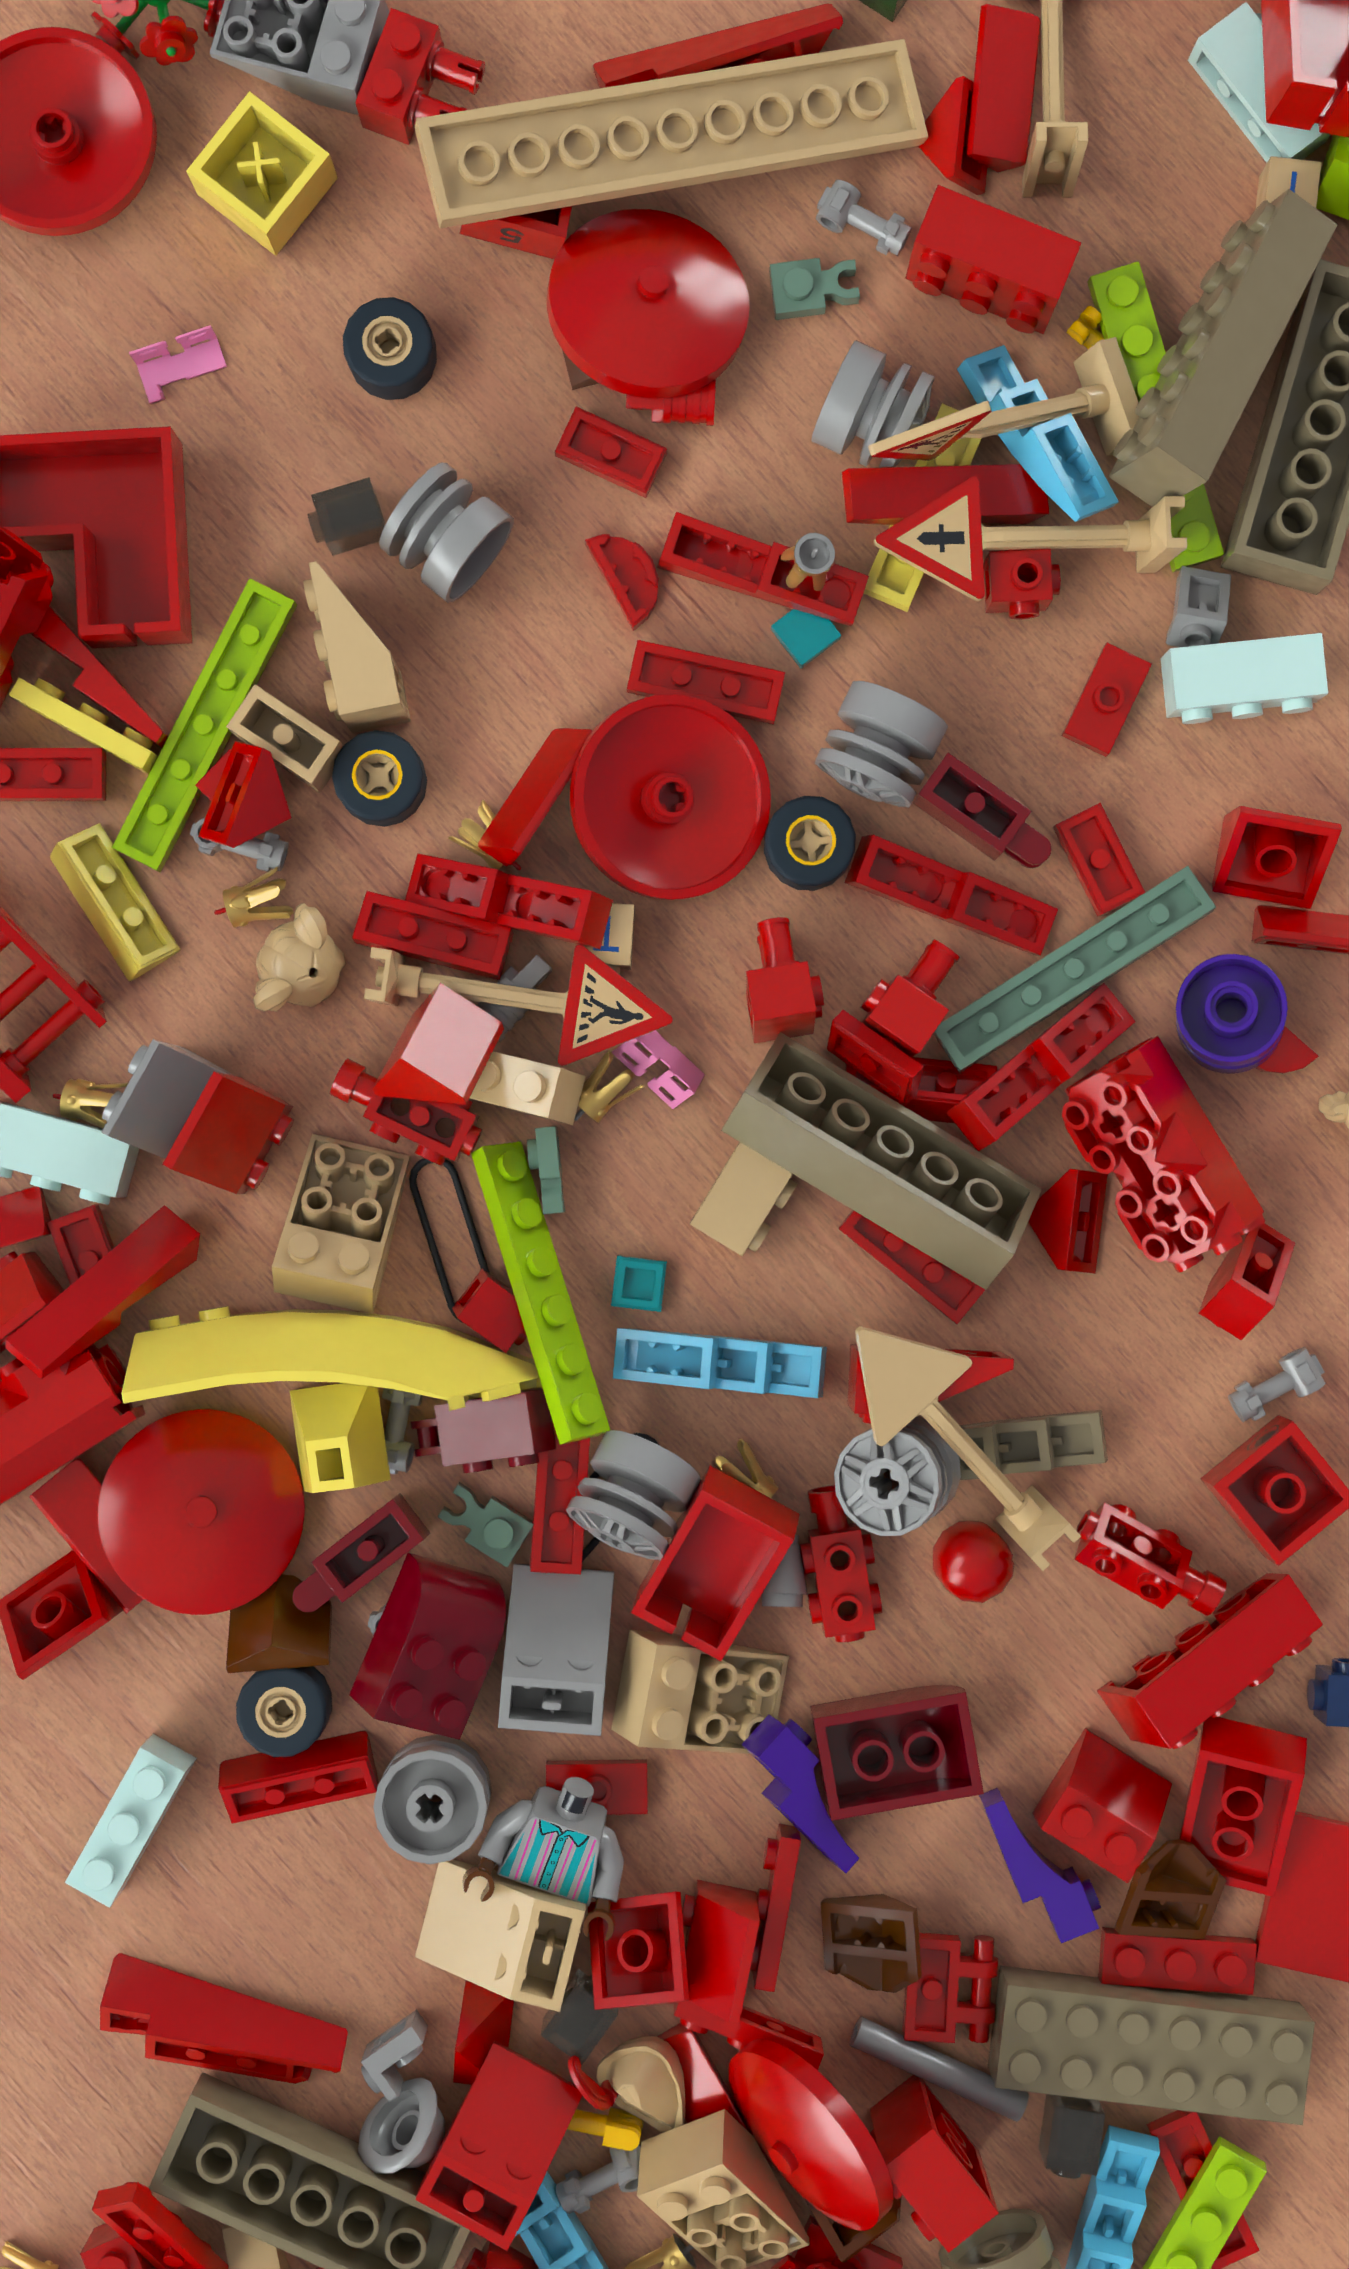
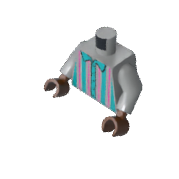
M570 1777L564 1782L562 1791L547 1786L540 1787L531 1800L522 1799L497 1815L478 1853V1856L482 1858L479 1865L468 1869L463 1876L464 1892H467L470 1881L473 1878L481 1876L486 1878L488 1883L480 1899L481 1902L488 1900L495 1888L491 1873L495 1865H498L497 1875L586 1904L587 1906H589L591 1898L596 1899L595 1909L587 1914L583 1923V1932L588 1938L590 1921L595 1917L604 1918L608 1923L605 1939L607 1941L612 1936L615 1928V1919L610 1912L611 1902H617L624 1859L616 1833L611 1828L605 1826L607 1810L604 1806L591 1802L594 1793L592 1785L582 1778Z

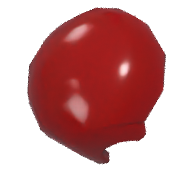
M979 1521L957 1522L942 1531L933 1547V1570L936 1577L946 1590L962 1601L984 1603L1002 1593L1013 1577L1015 1564L1012 1560L1013 1554L1007 1543L990 1526Z

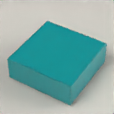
M792 609L771 625V631L800 669L840 640L842 636L829 619Z
M617 1255L611 1306L661 1312L667 1261Z

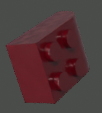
M407 1553L349 1696L373 1719L460 1740L504 1631L506 1600L499 1582L489 1575Z
M953 1685L921 1686L810 1706L831 1821L984 1794L968 1700L964 1688Z

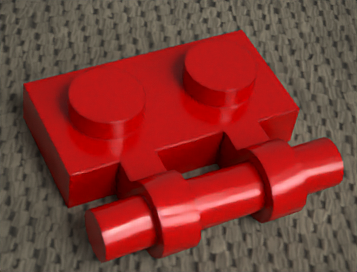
M919 1933L922 1978L905 1987L902 2030L904 2040L955 2043L956 2023L969 2024L968 2039L970 2041L987 2043L989 2041V2026L995 2022L996 2005L991 2002L992 1978L998 1975V1958L994 1957V1938L987 1935L975 1936L973 1954L960 1956L961 1940L959 1935ZM959 1977L972 1978L971 2000L966 2002L957 2001Z

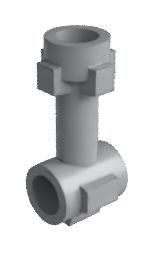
M835 180L831 188L826 187L817 204L819 212L816 215V220L823 227L832 232L841 233L846 223L878 239L877 251L886 256L888 252L897 256L900 254L912 230V227L904 224V217L894 213L887 221L859 206L857 203L861 198L860 191L846 181Z
M205 818L197 823H193L190 835L193 836L195 842L199 845L201 853L214 856L217 852L227 850L257 859L256 868L269 872L275 867L278 868L277 871L282 870L289 843L279 840V835L266 832L263 840L252 838L232 848L198 837Z
M1306 1347L1299 1348L1279 1360L1284 1371L1253 1388L1247 1381L1235 1386L1236 1391L1228 1395V1399L1240 1420L1245 1422L1250 1418L1254 1421L1266 1415L1263 1405L1292 1389L1295 1390L1298 1397H1304L1322 1388L1326 1383L1321 1375L1325 1372L1316 1355H1310Z
M384 1388L382 1398L391 1401L384 1433L390 1474H397L398 1471L407 1473L412 1464L415 1444L404 1441L410 1407L411 1405H421L423 1395Z
M638 2145L632 2151L610 2147L609 2151L612 2162L583 2177L581 2172L576 2169L565 2174L566 2180L556 2184V2194L564 2211L568 2214L574 2211L579 2214L590 2209L589 2201L593 2200V2195L617 2183L622 2192L637 2191L641 2145Z

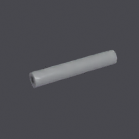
M860 2017L856 2022L850 2038L849 2045L1016 2122L1023 2116L1028 2102V2092L995 2088L992 2076L919 2042L906 2041L903 2035L864 2017Z

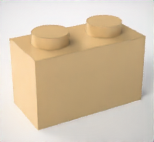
M255 684L226 726L244 743L270 751L274 763L319 793L332 776L335 759L343 747V744L338 739Z
M493 1051L470 1099L573 1125L586 1076L563 1068Z
M739 1142L691 1220L690 1225L740 1256H743L747 1248L756 1252L771 1228L770 1225L764 1222L773 1205L783 1209L798 1183L790 1179L793 1173Z

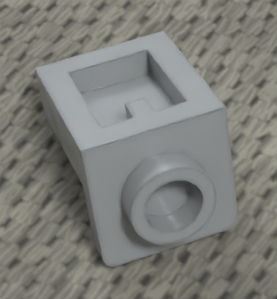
M1181 566L1176 582L1173 619L1166 637L1167 645L1188 647L1219 643L1228 620L1230 574Z
M417 2009L368 2043L361 2060L363 2065L361 2071L368 2086L377 2094L382 2092L390 2103L399 2097L402 2083L404 2082L393 2064L395 2063L398 2068H401L414 2060L423 2050L421 2044L424 2042L428 2025Z

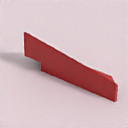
M822 4L597 62L593 65L599 88H606L815 54L821 51L833 29L839 30L841 28L843 18L832 4Z
M122 1953L117 1954L113 1959L100 2004V2030L145 2035V2058L293 2084L308 2081L313 2068L334 2073L340 2072L348 2037L347 2029Z

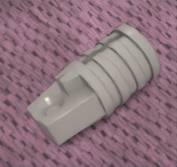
M536 955L519 973L510 966L501 975L500 980H497V984L537 989L552 972V968L539 955ZM479 1002L476 1005L502 1022L504 1031L498 1040L499 1042L505 1038L504 1035L511 1031L514 1024L520 1021L529 1010Z

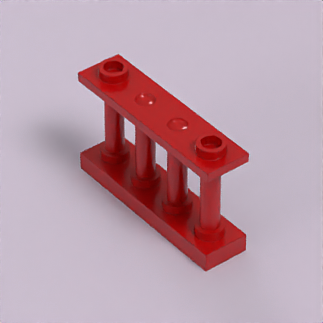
M0 907V952L13 942L34 963L0 993V1021L48 978L70 999L14 1050L9 1047L3 1052L0 1049V1089L17 1103L31 1091L29 1076L26 1074L30 1070L28 1064L84 1014L99 1028L103 1026L107 1020L101 1005L106 1001L87 980L84 979L78 984Z

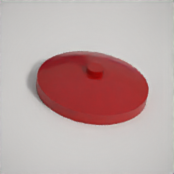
M41 27L25 30L1 40L0 219L20 230L47 236L78 234L107 223L121 213L136 198L144 186L154 162L157 143L156 120L150 98L140 77L130 63L116 49L103 40L79 30L61 27Z
M624 209L598 216L579 227L569 236L557 253L547 287L546 301L549 322L557 342L567 357L582 372L596 382L617 392L636 397L670 398L694 392L717 379L729 367L737 355L749 319V296L746 282L739 266L729 251L718 239L699 225L678 215L659 210Z
M663 694L631 702L611 713L595 727L587 737L576 758L571 776L569 800L571 817L577 837L590 860L606 877L632 893L654 899L675 900L692 898L714 891L728 883L746 867L755 855L765 835L770 814L771 792L768 772L763 757L750 734L734 717L720 707L696 697Z
M196 1409L174 1413L158 1419L136 1433L123 1446L111 1463L102 1484L98 1503V1526L101 1542L110 1564L121 1580L137 1595L153 1605L165 1610L190 1615H207L232 1610L257 1598L272 1586L286 1570L296 1552L303 1531L305 1515L301 1480L293 1461L283 1446L273 1435L253 1421L237 1414L213 1409Z
M755 2039L734 2055L728 2069L734 2100L757 2144L777 2171L802 2197L835 2222L859 2231L869 2230L874 2227L892 2207L893 2186L880 2150L850 2104L817 2069L801 2056L779 2043L767 2039Z

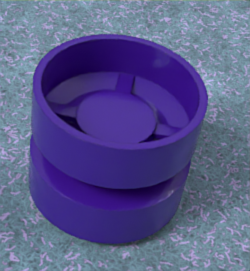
M1225 954L1202 962L1185 978L1177 996L1176 1027L1183 1048L1195 1062L1214 1072L1235 1074L1249 1071L1261 1065L1276 1050L1283 1034L1288 1010L1284 987L1277 975L1267 965L1249 956Z

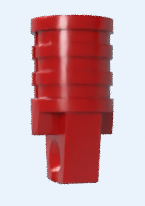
M716 379L694 392L676 397L643 398L626 394V408L652 411V423L671 424V421L684 424L685 422H691L692 424L707 423L706 426H714Z

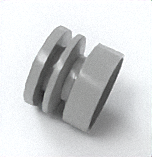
M854 341L831 386L815 425L811 441L841 455L849 447L855 436L862 438L864 443L859 464L867 466L872 459L868 449L869 445L923 425L930 408L931 387L935 376L923 371L913 391L906 390L904 387L912 368L911 365L904 363L898 369L891 382L882 378L887 354L860 341ZM882 458L879 468L896 467L902 459Z
M439 463L420 477L401 498L383 528L379 544L380 548L389 556L399 555L400 565L405 569H413L426 560L420 575L421 582L449 603L463 596L489 568L509 538L514 525V518L489 497H481L467 507L473 492L472 483L467 479L457 480L456 470L447 463Z
M853 681L837 715L846 725L854 730V733L844 730H829L826 741L834 749L821 748L815 764L822 771L836 779L840 785L862 797L876 802H885L898 807L909 808L916 792L908 784L920 785L925 774L908 757L932 760L948 725L930 709L896 691L865 681Z
M917 1416L884 1446H879L874 1441L872 1428L854 1437L840 1453L834 1472L836 1496L845 1514L861 1529L879 1536H901L922 1526L930 1518L940 1513L955 1497L961 1478L959 1456L927 1420ZM888 1470H891V1479L899 1481V1486L892 1489L891 1480L884 1478L883 1475Z
M610 1430L604 1434L590 1461L593 1470L604 1480L586 1477L582 1479L578 1485L582 1496L573 1497L566 1511L569 1517L579 1526L603 1543L626 1553L647 1559L660 1560L669 1546L664 1537L673 1536L678 1528L676 1521L664 1510L672 1512L686 1511L701 1482L700 1475L689 1463L660 1445L634 1434Z

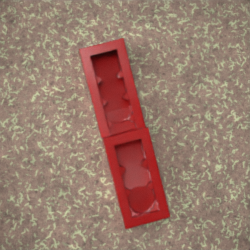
M1020 464L848 468L842 472L847 523L895 525L972 476H976L979 479L981 523L1026 525L1050 513L1048 495Z
M679 512L675 513L657 568L849 626L853 625L869 578L868 575L833 563L830 570L826 572L825 585L821 591L814 590L812 576H807L797 587L790 588L786 584V579L795 563L794 560H781V554L790 547L777 542H773L772 546Z
M49 605L37 632L29 634L83 670L72 686L162 749L168 735Z
M874 834L861 837L844 882L845 884L1035 956H1041L1058 912L1057 908L972 872H961Z
M418 853L405 901L596 949H601L613 903L612 899L594 891L511 875L498 869Z
M1103 983L946 1113L975 1149L981 1151L997 1141L1062 1083L1072 1078L1136 1021L1107 985Z
M164 1205L6 1340V1349L38 1377L43 1379L120 1326L122 1311L197 1261L200 1233Z

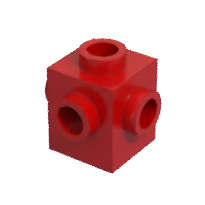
M1051 549L989 551L983 563L986 613L1009 612V618L1016 620L1036 618L1040 616V611H1046L1053 600V595H1059L1060 567L1059 564H1051Z

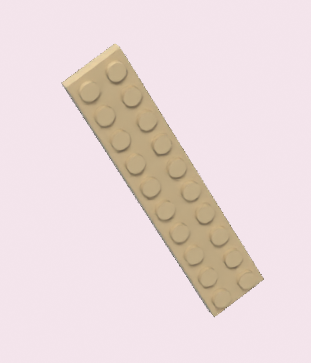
M905 39L416 118L414 127L439 229L916 147L925 143L928 138Z

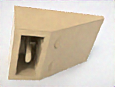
M316 561L310 562L309 567L312 579L304 580L303 583L309 610L314 611L317 622L321 623L322 629L316 630L313 633L320 662L324 661L327 672L331 673L332 680L324 681V691L330 712L334 711L336 720H343L352 733L411 722L402 674L391 653Z
M312 1134L272 1264L274 1292L373 1314L387 1264L410 1155Z
M629 1630L611 1730L636 1746L750 1754L742 1746V1743L768 1714L778 1719L789 1659L788 1655L732 1644L723 1660L719 1661L682 1641V1635L672 1633L671 1635L664 1632Z
M457 1860L440 1862L435 1875L415 1957L510 2000L560 2012L586 1904L499 1876L496 1870H493L491 1873L494 1880V1892L488 1900L481 1902V1894L487 1886V1879L481 1876L473 1878L466 1893L462 1883L465 1872L476 1865Z
M725 2109L641 2141L637 2197L717 2269H745L772 2258H781L789 2252L809 2246V2237L754 2136Z

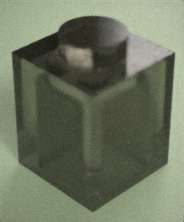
M370 477L311 495L316 511L307 515L316 543L325 541L332 556L379 542L386 524Z
M578 1969L566 1986L560 2012L549 2009L543 2017L541 2036L570 2057L576 2055L581 2065H583L618 2016L619 2008L594 2010L592 1974L589 1977Z
M1046 2094L1038 2148L1046 2169H1051L1054 2174L1070 2179L1080 2178L1081 2174L1097 2176L1105 2121V2112L1099 2100Z

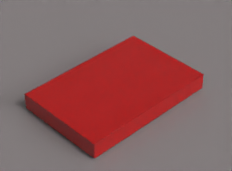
M1295 1812L1275 1897L1265 1895L1255 1940L1257 1944L1256 1962L1349 1983V1823L1303 1812Z

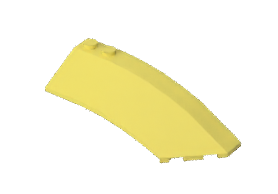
M229 1306L199 1311L200 1321L180 1324L179 1315L148 1320L150 1330L136 1333L134 1336L121 1394L123 1403L234 1384L274 1381L339 1382L390 1388L447 1400L449 1411L466 1407L465 1403L469 1399L482 1397V1401H491L519 1394L521 1390L542 1388L534 1359L510 1350L505 1353L492 1343L450 1327L397 1316L346 1310L292 1309L242 1313L230 1316Z

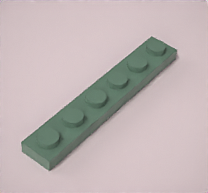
M1186 866L943 1021L933 1034L958 1072L961 1073L1212 913L1216 906L1189 866Z

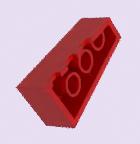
M1266 1573L1218 1606L1212 1613L1216 1621L1211 1624L1208 1621H1202L1192 1627L1189 1626L1174 1637L1176 1639L1174 1644L1177 1648L1171 1652L1159 1653L1152 1658L1150 1655H1147L1132 1666L1137 1675L1120 1687H1116L1111 1680L1097 1690L1131 1741L1168 1749H1178L1185 1746L1197 1736L1198 1730L1196 1727L1206 1719L1221 1716L1229 1711L1236 1704L1235 1696L1247 1686L1254 1687L1266 1681L1275 1671L1272 1666L1285 1655L1293 1656L1310 1645L1312 1642L1310 1635L1318 1630L1323 1623L1289 1574Z

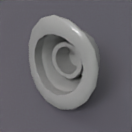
M418 2077L403 2082L397 2099L390 2103L384 2096L368 2114L360 2131L358 2154L363 2163L373 2172L378 2174L394 2173L401 2169H415L428 2163L437 2153L445 2137V2119L437 2106V2094L431 2081Z

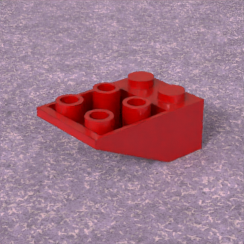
M494 2040L422 2179L415 2200L508 2251L583 2095L575 2084Z

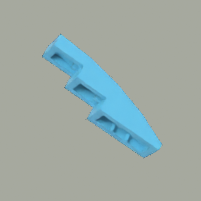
M1005 345L966 358L957 368L976 403L988 401L992 412L1048 399L1038 379L1024 382ZM1071 413L1037 426L998 434L1010 453L1037 485L1075 522L1111 508L1119 502Z
M617 1328L613 1378L701 1389L716 1388L759 1394L775 1393L822 1398L827 1347L713 1335Z
M1111 2125L1108 2126L1080 2211L1065 2269L1131 2268L1134 2260L1132 2243L1147 2207L1145 2190L1160 2154L1158 2137Z
M547 2171L515 2236L520 2234L539 2269H609L575 2212L568 2214L562 2208L556 2194V2183Z

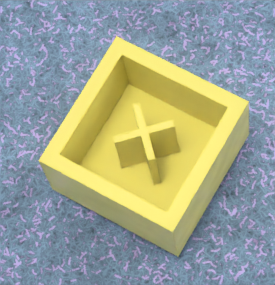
M250 91L186 170L198 196L275 256H277L338 179L330 154Z

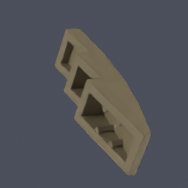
M1102 1410L959 1425L1003 1474L1048 1471L1054 1467L1100 1464L1108 1461ZM959 1457L960 1480L979 1479Z

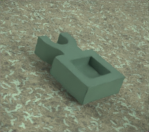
M820 258L770 264L769 275L775 320L825 314V301L829 300L841 305L859 304V287L844 289L838 283V280L842 277L855 276V259L841 261L831 269L821 271Z
M558 1127L535 1128L536 1139L527 1140V1152L530 1170L539 1169L543 1214L564 1213L565 1204Z
M459 1482L453 1494L464 1499L466 1510L457 1514L444 1506L438 1518L450 1525H463L471 1529L465 1542L503 1566L508 1567L532 1529L533 1520L494 1496L491 1497L485 1507L478 1502L470 1488Z

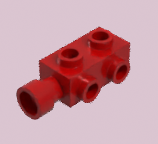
M349 1058L344 1061L332 1084L330 1095L348 1104L354 1100L366 1106L363 1117L373 1122L369 1129L370 1132L397 1144L400 1136L419 1144L415 1151L417 1155L440 1166L443 1165L446 1158L458 1162L462 1153L467 1156L471 1155L483 1130L475 1126L480 1116L469 1111L473 1104L472 1101L468 1100L467 1104L408 1099L410 1102L409 1111L405 1115L398 1116L392 1109L393 1101L396 1098L375 1095L373 1087L378 1078L366 1073L365 1066ZM444 1118L451 1119L455 1124V1132L448 1138L440 1136L437 1131L438 1123Z
M835 1485L817 1487L808 1491L810 1512L816 1514L818 1529L807 1530L809 1543L800 1544L804 1574L814 1573L817 1592L807 1595L812 1624L822 1623V1629L826 1638L835 1637L836 1642L857 1641L865 1637L864 1632L876 1630L874 1615L882 1613L878 1583L869 1584L866 1567L868 1564H875L870 1533L861 1534V1529L856 1523L848 1524L847 1515L836 1496ZM843 1550L848 1553L849 1558L845 1565L834 1566L830 1563L831 1555L835 1551ZM844 1601H852L856 1604V1610L854 1614L841 1616L838 1613L839 1605Z
M1104 1502L1096 1512L1088 1510L1084 1514L1076 1529L1081 1537L1079 1538L1080 1542L1074 1560L1161 1609H1164L1177 1594L1188 1600L1187 1604L1189 1607L1205 1616H1209L1217 1608L1225 1593L1227 1581L1209 1570L1202 1573L1189 1566L1193 1552L1180 1545V1538L1174 1532L1166 1529L1153 1530L1137 1521L1136 1514L1131 1508L1121 1504L1109 1505Z

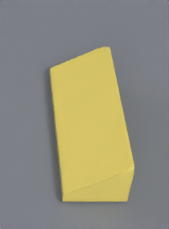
M98 823L58 842L50 854V858L128 981H132L178 953L180 948L119 852L111 848L113 845L112 841L101 824Z

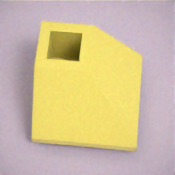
M339 1383L290 1391L303 1491L318 1493L352 1489L391 1480L378 1387Z

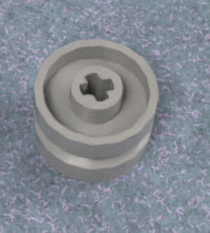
M438 1734L416 1738L397 1751L386 1767L378 1784L373 1806L377 1829L391 1849L407 1860L435 1864L453 1860L472 1846L483 1830L492 1794L489 1770L478 1752L461 1740ZM436 1794L442 1801L432 1802L429 1799Z

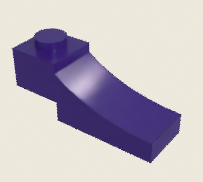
M768 1714L742 1743V1746L774 1777L773 1781L761 1794L829 1861L846 1874L859 1860V1857L841 1837L822 1802L813 1769L820 1760L807 1747L812 1738L792 1719H789L784 1725Z
M998 1788L979 1795L1022 1902L1025 1903L1041 1896L1061 1944L1099 1929L1093 1911L1100 1909L1101 1905L1090 1879L1080 1881L1073 1867L1062 1870L1037 1850L1014 1821Z

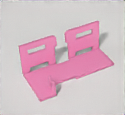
M211 325L177 336L175 339L177 343H181L185 352L171 356L166 348L168 347L166 341L129 352L138 367L150 404L165 399L162 386L184 378L189 380L227 367L217 336ZM208 339L210 340L208 342L191 347V345ZM160 355L163 356V357H160V358H157V359H154V360H151V361H148V362H145V363H144L145 360H148V359H151V358H154V357H157V356H160Z
M656 1030L622 1043L611 1052L636 1076H642L646 1073V1069L658 1059L666 1064L669 1070L657 1079L654 1077L647 1084L672 1109L695 1094L705 1075L675 1046L670 1045ZM635 1043H641L652 1055L648 1056ZM625 1052L627 1055H629L637 1063V1065L635 1066L622 1053ZM675 1075L688 1089L684 1090L672 1077ZM661 1086L674 1097L673 1100L660 1089Z

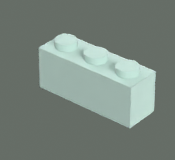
M1245 2L1197 39L1189 56V63L1266 163L1271 156L1303 160L1326 143L1331 134L1319 132L1318 123H1314L1310 131L1266 123L1262 14L1255 13L1249 4Z
M1322 633L1170 648L1160 658L1166 717H1182L1183 724L1213 720L1212 713L1231 711L1233 719L1252 718L1263 715V708L1281 706L1283 714L1307 712L1313 710V703H1316L1328 694Z
M0 1101V1177L12 1178L13 1170L32 1175L31 1185L59 1192L62 1184L81 1188L80 1198L109 1205L111 1197L121 1198L127 1196L139 1148L101 1133L102 1128Z
M152 1734L139 1748L65 1883L110 1908L124 1890L197 1758Z

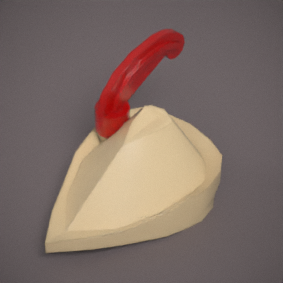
M644 2036L624 2042L609 2052L599 2062L596 2076L599 2085L581 2070V2062L576 2055L568 2059L569 2072L575 2086L594 2108L605 2111L615 2103L621 2109L640 2118L662 2133L684 2125V2074L678 2055L668 2042L656 2036Z

